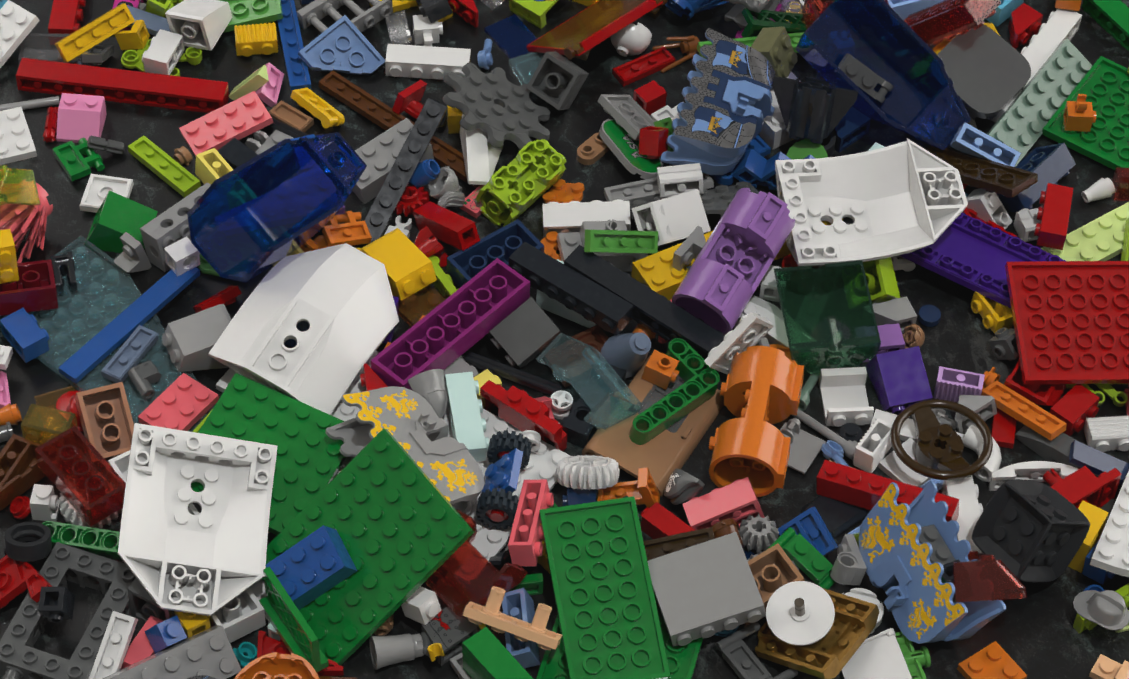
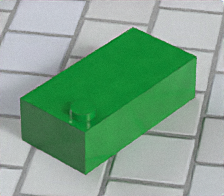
M487 627L462 642L463 669L472 679H533Z

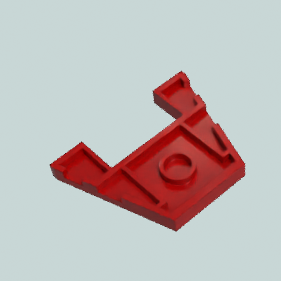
M8 555L0 560V609L4 608L16 596L24 593L27 588L31 599L39 602L41 587H53L29 562L15 561L9 558Z

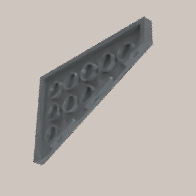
M742 181L734 186L719 185L715 189H704V193L700 194L706 216L720 214L722 217L739 189L749 188L750 192L756 194L759 192L751 183ZM657 196L653 200L633 201L630 204V217L634 219L632 208L664 198Z

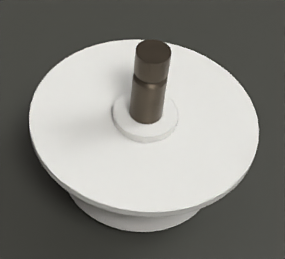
M795 581L781 586L772 594L766 607V619L772 633L781 641L795 646L810 645L821 640L830 631L835 618L834 604L829 594L820 586L806 581Z

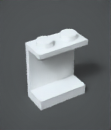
M866 367L821 369L819 388L826 426L839 427L846 423L857 425L871 424L874 407H869L865 388Z

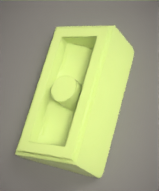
M266 65L260 67L234 87L229 94V98L236 100L253 91H257L269 81Z

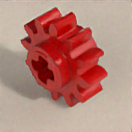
M414 185L412 187L407 186L396 208V214L398 215L403 212L404 217L408 215L414 216L413 211L429 202L428 191H424V187L417 189Z

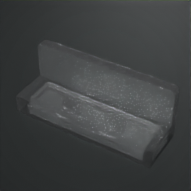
M29 33L20 44L18 62L20 64L22 58L82 65V54L69 62L63 61L55 43L70 34Z

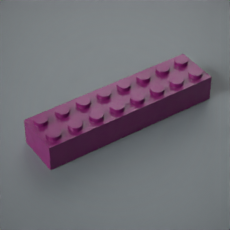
M496 258L371 359L372 370L388 387L397 386L412 390L408 379L432 369L444 370L530 298V281Z

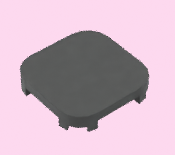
M972 24L964 28L937 54L930 66L931 83L936 88L940 85L970 111L968 116L974 120L976 117L982 119L989 118L990 120L996 117L1023 90L1031 77V67L1026 58L995 31L981 24Z

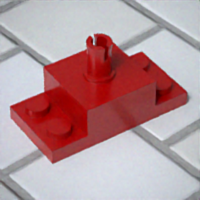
M1084 466L1062 479L1052 468L1043 475V480L1076 508L1080 506L1082 500L1101 508L1112 498L1114 499L1122 474L1114 468L1096 477Z

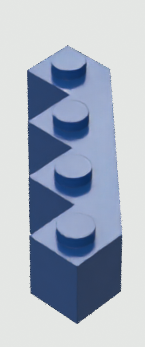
M751 148L743 154L738 165L734 168L732 176L740 182L751 183L755 188H757V185L768 186L769 190L777 191L775 160L792 159L780 151L766 160ZM808 155V156L805 157L804 159H816V158H814L812 155Z

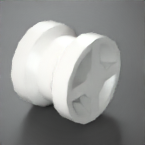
M563 390L554 392L551 395L554 418L563 419L568 417L573 403L572 395Z

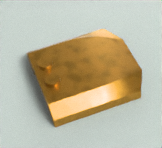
M824 589L831 597L835 609L834 623L825 637L818 642L805 646L787 644L772 633L766 621L758 632L759 643L758 647L755 646V652L757 657L822 679L835 678L875 628L879 615L878 606Z

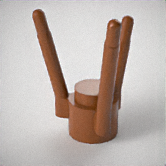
M694 35L688 37H667V41L681 42L654 46L652 48L657 50L661 47L666 49L680 47L681 52L687 54L661 69V73H664L693 58L698 52L697 45L700 41Z

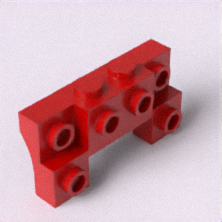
M488 380L480 388V395L485 399V410L490 412L496 406L498 408V417L520 431H536L541 435V440L544 442H553L555 448L561 451L567 448V433H565L562 425L557 420L549 418L550 408L546 404L535 400L527 392L515 386L506 391L501 385Z

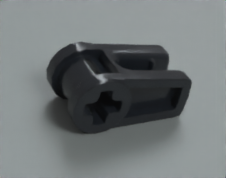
M72 251L67 252L68 254L50 255L57 293L64 292L65 285L62 278L64 274L67 275L71 290H78Z

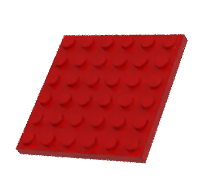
M1129 261L1006 262L1005 271L1023 385L1129 383Z

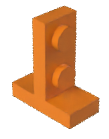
M648 467L638 469V480L619 482L612 487L598 489L597 501L635 496L636 505L645 504L646 507L650 508L656 502L660 504V493Z

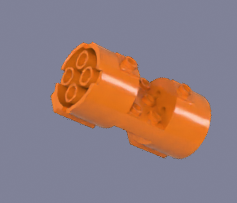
M749 346L746 351L737 352L732 358L726 383L722 382L720 396H724V406L738 418L730 419L721 424L719 428H716L715 437L711 436L709 442V450H713L709 475L713 483L719 488L748 477L757 497L768 495L776 488H784L791 437H784L781 431L772 424L782 422L790 415H797L804 379V365H798L795 360L791 361L784 356L785 352L769 346Z

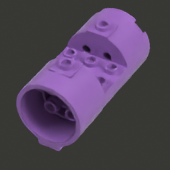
M741 188L737 191L672 297V303L684 308L691 315L703 320L715 330L722 332L723 335H726L735 326L795 226V219L789 217L788 204L770 192L767 194L760 191L756 194L750 192L749 188Z

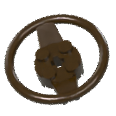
M924 400L908 406L895 418L890 434L892 447L896 455L907 467L920 475L938 480L959 481L962 478L971 477L985 466L993 448L992 435L984 420L968 407L948 400ZM932 409H946L957 412L977 426L983 438V450L980 457L973 464L969 465L962 457L964 444L961 437L953 431L950 425H940ZM911 415L918 436L915 452L917 462L906 453L900 441L901 427Z

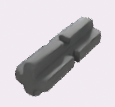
M89 136L88 148L101 151L106 149V152L115 154L123 153V142L110 139L105 141V138Z

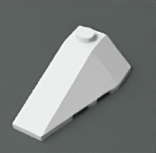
M460 126L459 133L468 184L486 185L494 174L503 146L501 148L493 147L488 142V135L481 129L468 131Z
M756 296L751 297L736 322L734 329L740 324L739 321L744 315L750 312L760 314L761 317L768 319L774 325L764 336L768 339L769 345L779 344L788 347L794 356L796 354L799 361L814 367L824 348L777 306Z

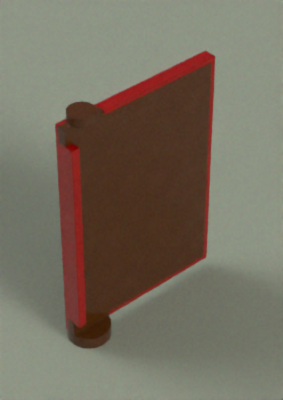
M599 0L526 46L527 50L540 53L556 51L560 55H565L568 59H572L575 56L582 55L654 8H661L667 3V0Z

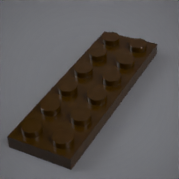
M934 144L925 148V150L958 169L962 183L967 184L969 187L981 188L990 193L995 192L1002 194L1004 197L1012 198L1038 182V174Z

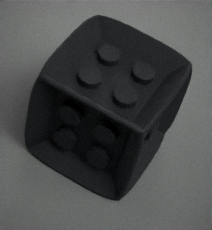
M1014 479L1004 482L996 490L979 517L971 538L975 545L990 560L1010 576L1024 582H1050L1056 580L1071 563L1086 538L1090 522L1079 509L1053 488L1035 480Z

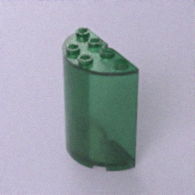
M862 260L824 264L820 269H814L811 265L774 269L791 359L795 360L798 365H804L807 373L820 375L821 369L860 367V363L866 359L871 360L877 354L881 340Z

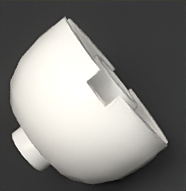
M639 22L637 25L631 23L610 36L612 45L617 53L622 56L640 55L652 40V33Z

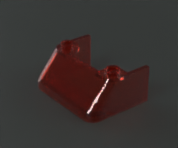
M970 551L968 554L969 562H953L955 602L1026 598V587L993 554L978 555V551Z

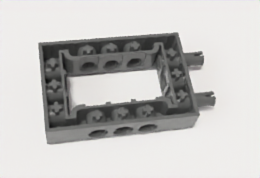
M56 542L39 573L53 587H66L68 589V580L80 584L82 588L86 586L101 591L105 597L70 660L34 648L38 637L45 631L48 618L38 611L39 602L31 599L28 591L0 640V675L3 676L2 679H89L112 612L115 611L132 616L127 589L136 577L126 564Z

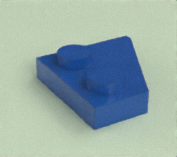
M816 507L809 508L778 528L780 536L789 527L793 528L797 535L800 533L824 557L838 548Z

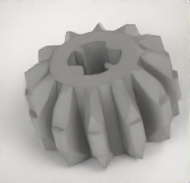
M758 513L755 518L749 515L747 520H742L738 532L744 547L747 546L748 552L756 550L758 554L760 550L765 551L777 540L779 535L778 528H776L775 521H769L768 516L762 518Z

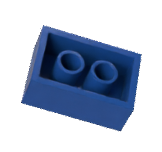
M324 525L266 564V567L270 566L299 610L357 571L337 530Z

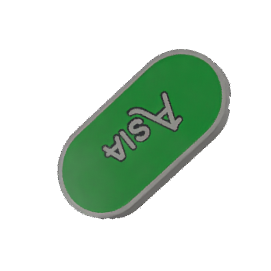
M615 119L603 121L599 135L622 165L634 175L636 173L640 174L642 179L657 177V167H663L661 160L648 159L647 155L639 154V140L636 141L630 138L628 132L619 126Z

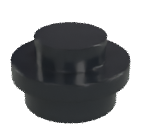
M846 423L841 426L839 436L847 441L858 442L862 438V429L857 424Z

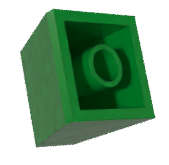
M109 190L95 214L84 247L122 253L123 244L120 237L127 232L145 248L140 228L156 218L158 211Z

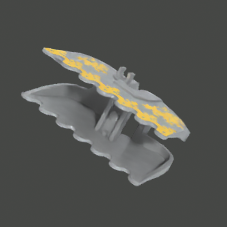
M397 386L343 394L341 400L347 406L360 408V411L357 412L355 418L328 427L325 430V433L331 439H340L344 442L340 447V453L346 457H356L383 428L387 429L465 520L472 509L473 501L484 487L483 473L467 447L463 443H459L455 438L448 437V425L442 418L437 416L427 400L417 392Z

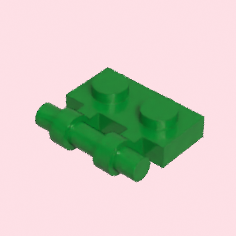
M81 138L77 146L72 141L52 148L53 155L71 181L91 174L90 167L96 168L97 171H102L105 168L101 156L96 154L94 149L88 148L86 138Z

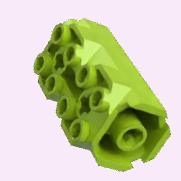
M545 139L528 142L518 152L516 158L507 166H502L491 176L489 182L480 189L476 201L477 203L480 201L482 203L480 208L482 214L494 225L504 223V226L515 221L562 177L566 170L564 165L566 163L565 157L558 153Z

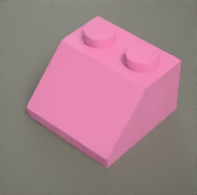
M62 93L58 107L56 140L58 142L72 141L73 143H78L81 138H86L88 141L89 136L101 137L107 115L104 96Z

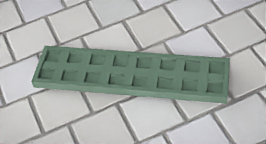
M1068 38L1060 43L987 133V135L1021 153L1014 167L1018 165L1042 135L1044 126L1092 68L1091 63Z

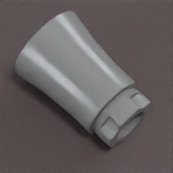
M408 633L392 636H370L369 638L370 655L375 670L424 656L423 640L420 634L411 635Z

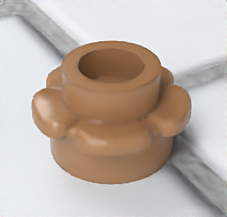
M184 146L174 150L175 154L173 157L175 161L180 165L189 166V162L193 160L189 150Z

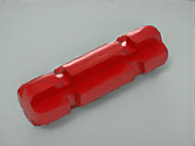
M51 106L48 108L43 137L45 142L52 143L55 141V134L57 132L58 107Z

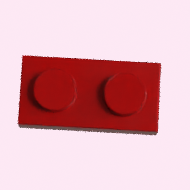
M229 286L193 306V309L197 313L219 304L227 306L235 302V297L242 293L238 286Z

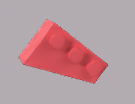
M748 477L735 480L732 484L716 488L710 493L694 497L682 504L689 524L694 530L709 528L717 522L731 518L735 520L738 528H740L742 520H747L749 515L755 518L759 513L760 517H765Z

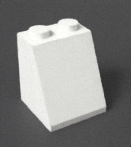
M184 0L165 13L170 31L183 35L184 46L212 51L232 19L229 3L219 0Z

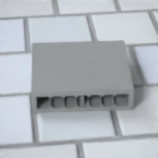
M737 532L648 560L654 595L673 647L687 645L692 640L701 637H711L723 630H733L738 625L747 622H757L766 616L764 603Z

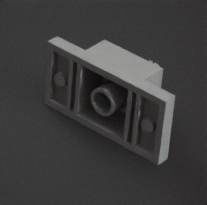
M614 219L612 221H583L579 232L558 233L556 239L561 261L564 262L579 245L585 247V229L627 231L625 221H616ZM593 252L623 272L632 271V262L648 256V253Z

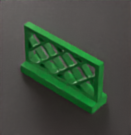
M270 566L263 569L266 597L260 599L259 602L290 653L297 654L306 659L316 672L328 667V660L319 648L317 636Z

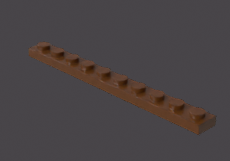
M333 70L318 82L320 89L385 131L406 118L401 114L398 115L392 111L391 107ZM433 136L430 143L432 144L434 160L441 167L449 166L459 179L468 184L463 154L436 136ZM469 184L470 186H472V187L475 188V189H476L478 186H480V185Z

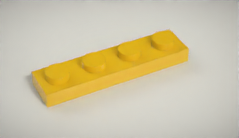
M122 3L55 43V46L63 61L69 62L132 24L135 20L126 3Z

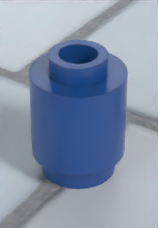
M433 159L424 160L419 163L410 183L420 188L436 179L440 173L438 163Z

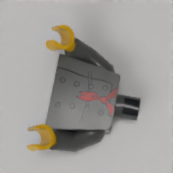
M445 607L428 624L421 625L420 635L423 640V654L430 657L431 662L437 660L442 666L450 658L462 652V642L476 634L477 627L482 630L486 625L484 623L481 625L474 624L468 621V617L463 616L464 612L455 611L451 607Z

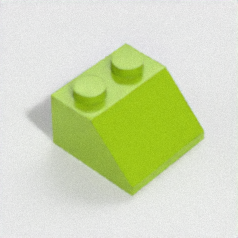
M890 257L857 262L841 268L850 310L865 309L866 306L874 303H882L894 298H900Z

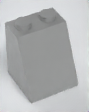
M224 304L216 305L168 323L165 333L162 335V343L167 348L170 360L174 363L178 372L228 368V366L208 356V353L232 320Z

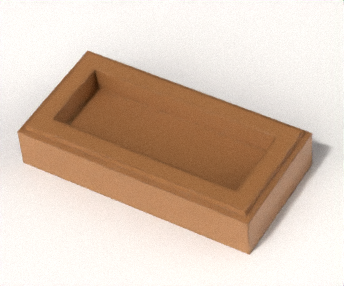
M282 100L269 111L272 118L304 133L314 125L313 118Z

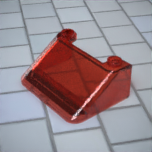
M456 509L473 529L474 533L425 583L456 615L468 618L463 616V613L470 601L485 606L493 586L508 592L517 586L528 572L517 564L505 563L500 571L494 567L469 542L477 533L475 520L469 514Z

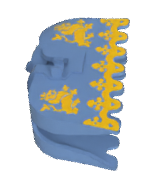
M929 481L910 505L907 503L898 505L899 487L897 483L891 482L882 497L867 514L860 527L859 550L867 567L866 573L871 584L877 588H882L883 591H886V595H889L884 600V604L888 611L892 612L903 635L910 641L923 644L941 640L955 641L970 638L989 621L1006 610L1005 603L1001 599L991 600L993 583L989 579L980 580L979 574L982 570V564L979 560L973 559L969 561L970 542L968 540H957L960 528L959 523L955 520L946 521V514L948 513L947 503L945 501L935 502V495L937 493L936 483ZM933 524L936 526L955 560L959 559L968 571L972 596L960 601H952L955 594V586L951 582L944 584L941 582L944 567L940 562H930V556L933 552L930 543H919L921 527Z

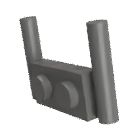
M758 622L745 626L715 644L716 648L722 652V657L740 679H792L798 675L797 670L789 668L779 675L772 677L742 639L761 629Z

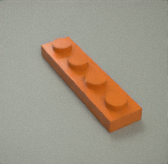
M997 380L982 390V396H993L995 398L997 408L1050 441L1066 431L1067 423Z

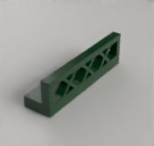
M744 8L742 11L748 23L741 34L743 38L757 37L762 28L785 27L787 34L820 31L807 14L761 10L757 13L748 8Z

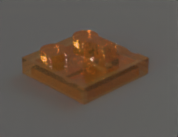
M428 285L406 299L399 300L398 315L412 327L420 320L422 315L426 316L446 299L431 285Z

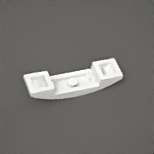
M1049 461L1016 463L992 473L989 491H996L1004 482L1014 479L1046 482L1043 480V475L1052 468L1062 479L1079 469L1070 465Z

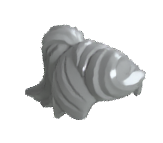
M449 166L440 168L438 177L428 184L430 196L439 199L438 205L441 207H462L465 196L459 191V182L455 172Z

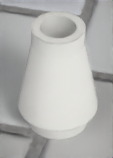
M1100 178L1083 191L1081 195L1083 200L1089 203L1111 197L1115 193V187L1110 178Z

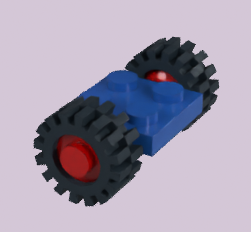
M504 430L503 434L499 431L490 438L487 458L493 464H490L485 471V485L478 498L476 508L478 521L482 520L481 524H488L489 528L496 526V529L500 530V527L508 529V526L511 528L513 526L519 500L518 496H512V493L517 489L520 469H524L528 465L531 453V442H528L529 439L527 437L523 438L521 433L515 435V431H512L511 434L508 433V430Z

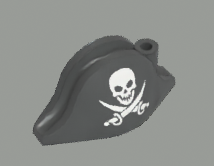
M676 468L666 484L664 496L670 499L673 505L682 504L701 494L705 484L693 475Z

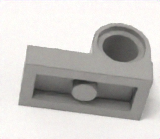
M845 534L841 544L838 545V556L830 575L839 584L860 585L867 567L861 556L854 534Z

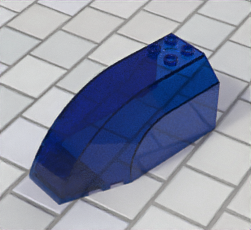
M835 0L804 32L795 49L818 73H821V76L826 81H829L832 87L835 84L839 88L858 91L857 100L852 105L858 111L875 121L940 150H944L951 143L962 124L965 122L968 124L971 120L960 96L957 95L953 87L952 79L946 73L942 59L884 0ZM846 53L852 55L894 86L892 91H888L883 104L862 91L838 67ZM877 84L873 90L878 93L881 86Z
M339 132L316 135L315 138L300 137L299 140L293 141L284 139L211 184L187 213L191 243L220 277L248 282L294 252L320 231L344 206L346 199L351 194L353 187L360 179L367 165Z

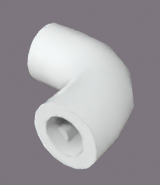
M971 425L963 438V444L965 447L976 452L979 458L983 450V438L979 429ZM993 437V448L988 462L974 474L978 479L985 482H990L992 473L999 470L1002 461L1000 447Z

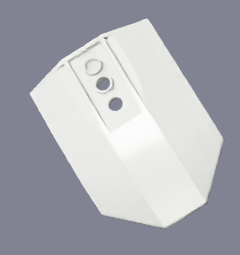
M908 138L905 142L884 148L844 156L775 160L778 198L788 204L789 217L795 219V226L786 239V244L798 266L857 263L913 252L934 244L968 205L959 170ZM850 217L854 223L846 224L842 221V218ZM821 221H828L831 225H825Z
M347 243L283 257L246 299L212 347L208 356L257 383L331 415L341 401L342 395L347 392L364 367V364L368 362L380 344L399 323L385 264ZM307 321L310 324L309 329L304 332L299 331L296 328L298 322ZM288 339L297 341V345L294 348H287L284 343Z
M134 423L120 525L118 555L161 609L211 616L264 577L263 569L266 567L268 527L277 445ZM200 482L204 490L202 492L193 491L191 483ZM191 503L199 504L201 506V513L198 515L190 514L188 505Z

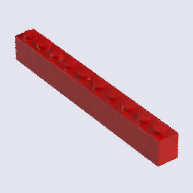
M30 58L21 59L16 73L18 90L55 95L68 93L104 96L105 101L210 113L226 105L229 100L228 82Z

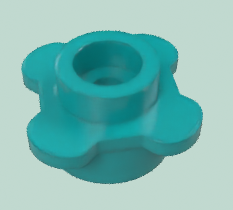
M242 642L238 648H233L235 656L243 668L257 658V648L250 642Z

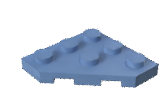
M346 15L298 52V55L311 70L331 72L333 70L337 73L370 76L385 64V59Z

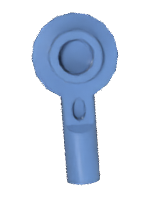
M491 39L484 41L483 50L477 54L480 69L489 70L490 65H493V58L490 53L493 43Z
M832 440L822 444V454L826 459L848 466L843 459L844 451L841 445Z

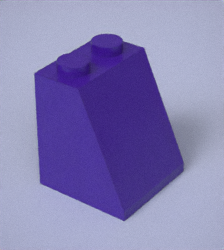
M919 346L876 354L865 365L885 412L900 413L914 403L933 398Z

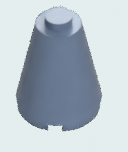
M640 332L613 335L605 342L601 349V361L626 370V378H631L638 373L645 363L651 348V341L646 334Z

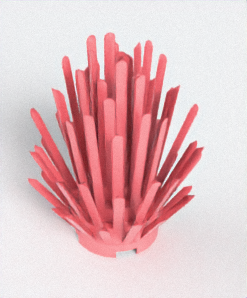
M22 180L18 184H0V200H2L0 201V230H11L16 251L30 230L17 263H21L23 257H27V260H30L35 241L36 246L39 247L40 245L43 251L47 217L53 211V204L49 205L46 198L49 194L34 181L28 183Z

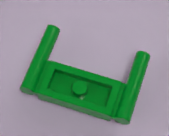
M789 527L769 547L771 548L778 543L790 560L794 561L795 565L821 588L829 590L835 583L830 575L833 565L800 533L797 535L793 528Z

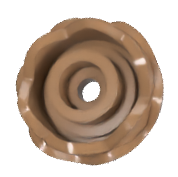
M913 323L904 328V334H902L905 342L904 349L916 346L922 347L925 340L922 328Z

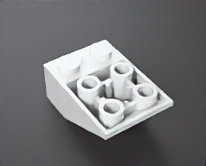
M699 189L632 208L638 231H658V248L687 239L697 226L702 227L703 233L711 231Z

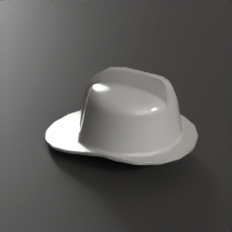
M1086 590L1080 592L1074 598V609L1083 618L1108 630H1120L1128 625L1129 611L1123 597L1119 593L1112 590L1102 592Z

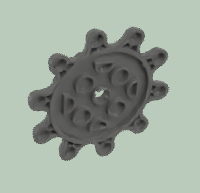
M469 62L462 67V72L466 77H462L454 72H449L444 76V82L451 86L456 93L449 92L444 95L443 102L447 106L457 108L463 112L464 117L460 120V125L465 130L481 129L488 135V142L496 148H501L504 140L514 142L520 150L531 141L529 137H534L538 140H549L550 131L542 126L539 121H548L550 111L546 107L538 106L531 101L530 98L533 92L526 88L528 84L518 86L509 82L502 68L496 67L490 73L485 74L475 64Z

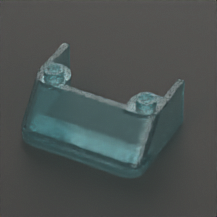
M560 333L536 358L539 363L553 369L552 374L558 381H566L573 386L591 409L584 417V420L597 429H607L637 414L643 407L602 354L586 343Z

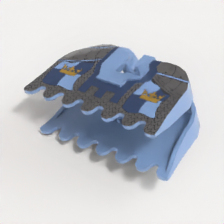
M708 28L705 37L712 42V45L705 44L700 49V53L707 59L697 54L693 56L692 63L696 71H689L687 74L691 87L687 86L682 90L686 103L681 102L678 104L677 111L680 113V119L676 118L672 121L674 132L673 135H669L666 139V143L674 151L663 152L660 160L661 162L673 165L700 163L702 173L724 175L733 171L738 165L751 140L761 132L764 118L774 114L775 109L772 106L773 99L770 90L773 77L776 75L771 63L759 51Z

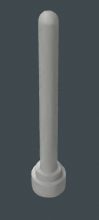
M798 409L797 415H792L827 439L841 445L845 456L853 461L855 446L858 444L857 441L845 440L800 409Z

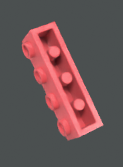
M547 479L523 481L508 543L512 566H536L538 557L542 556V540H544L539 510L548 509L554 505V495L549 491Z

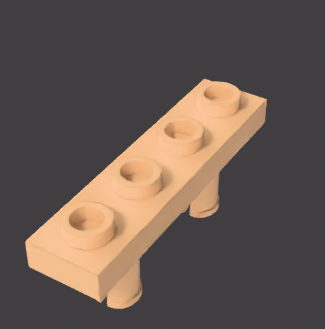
M493 586L485 606L470 601L465 607L463 616L468 617V621L474 624H487L496 632L505 633L506 631L514 634V637L520 641L528 642L530 640L536 642L538 647L545 650H556L560 644L562 635L546 629L552 607L546 604H538L532 623H528L499 611L506 591Z

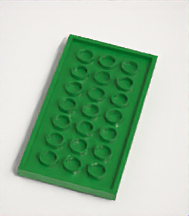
M635 496L539 510L569 679H670L671 676Z

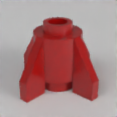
M426 225L419 230L414 244L427 257L437 256L440 259V267H445L448 255L446 252L442 255L440 254L444 251V247L435 237L429 239L433 234Z

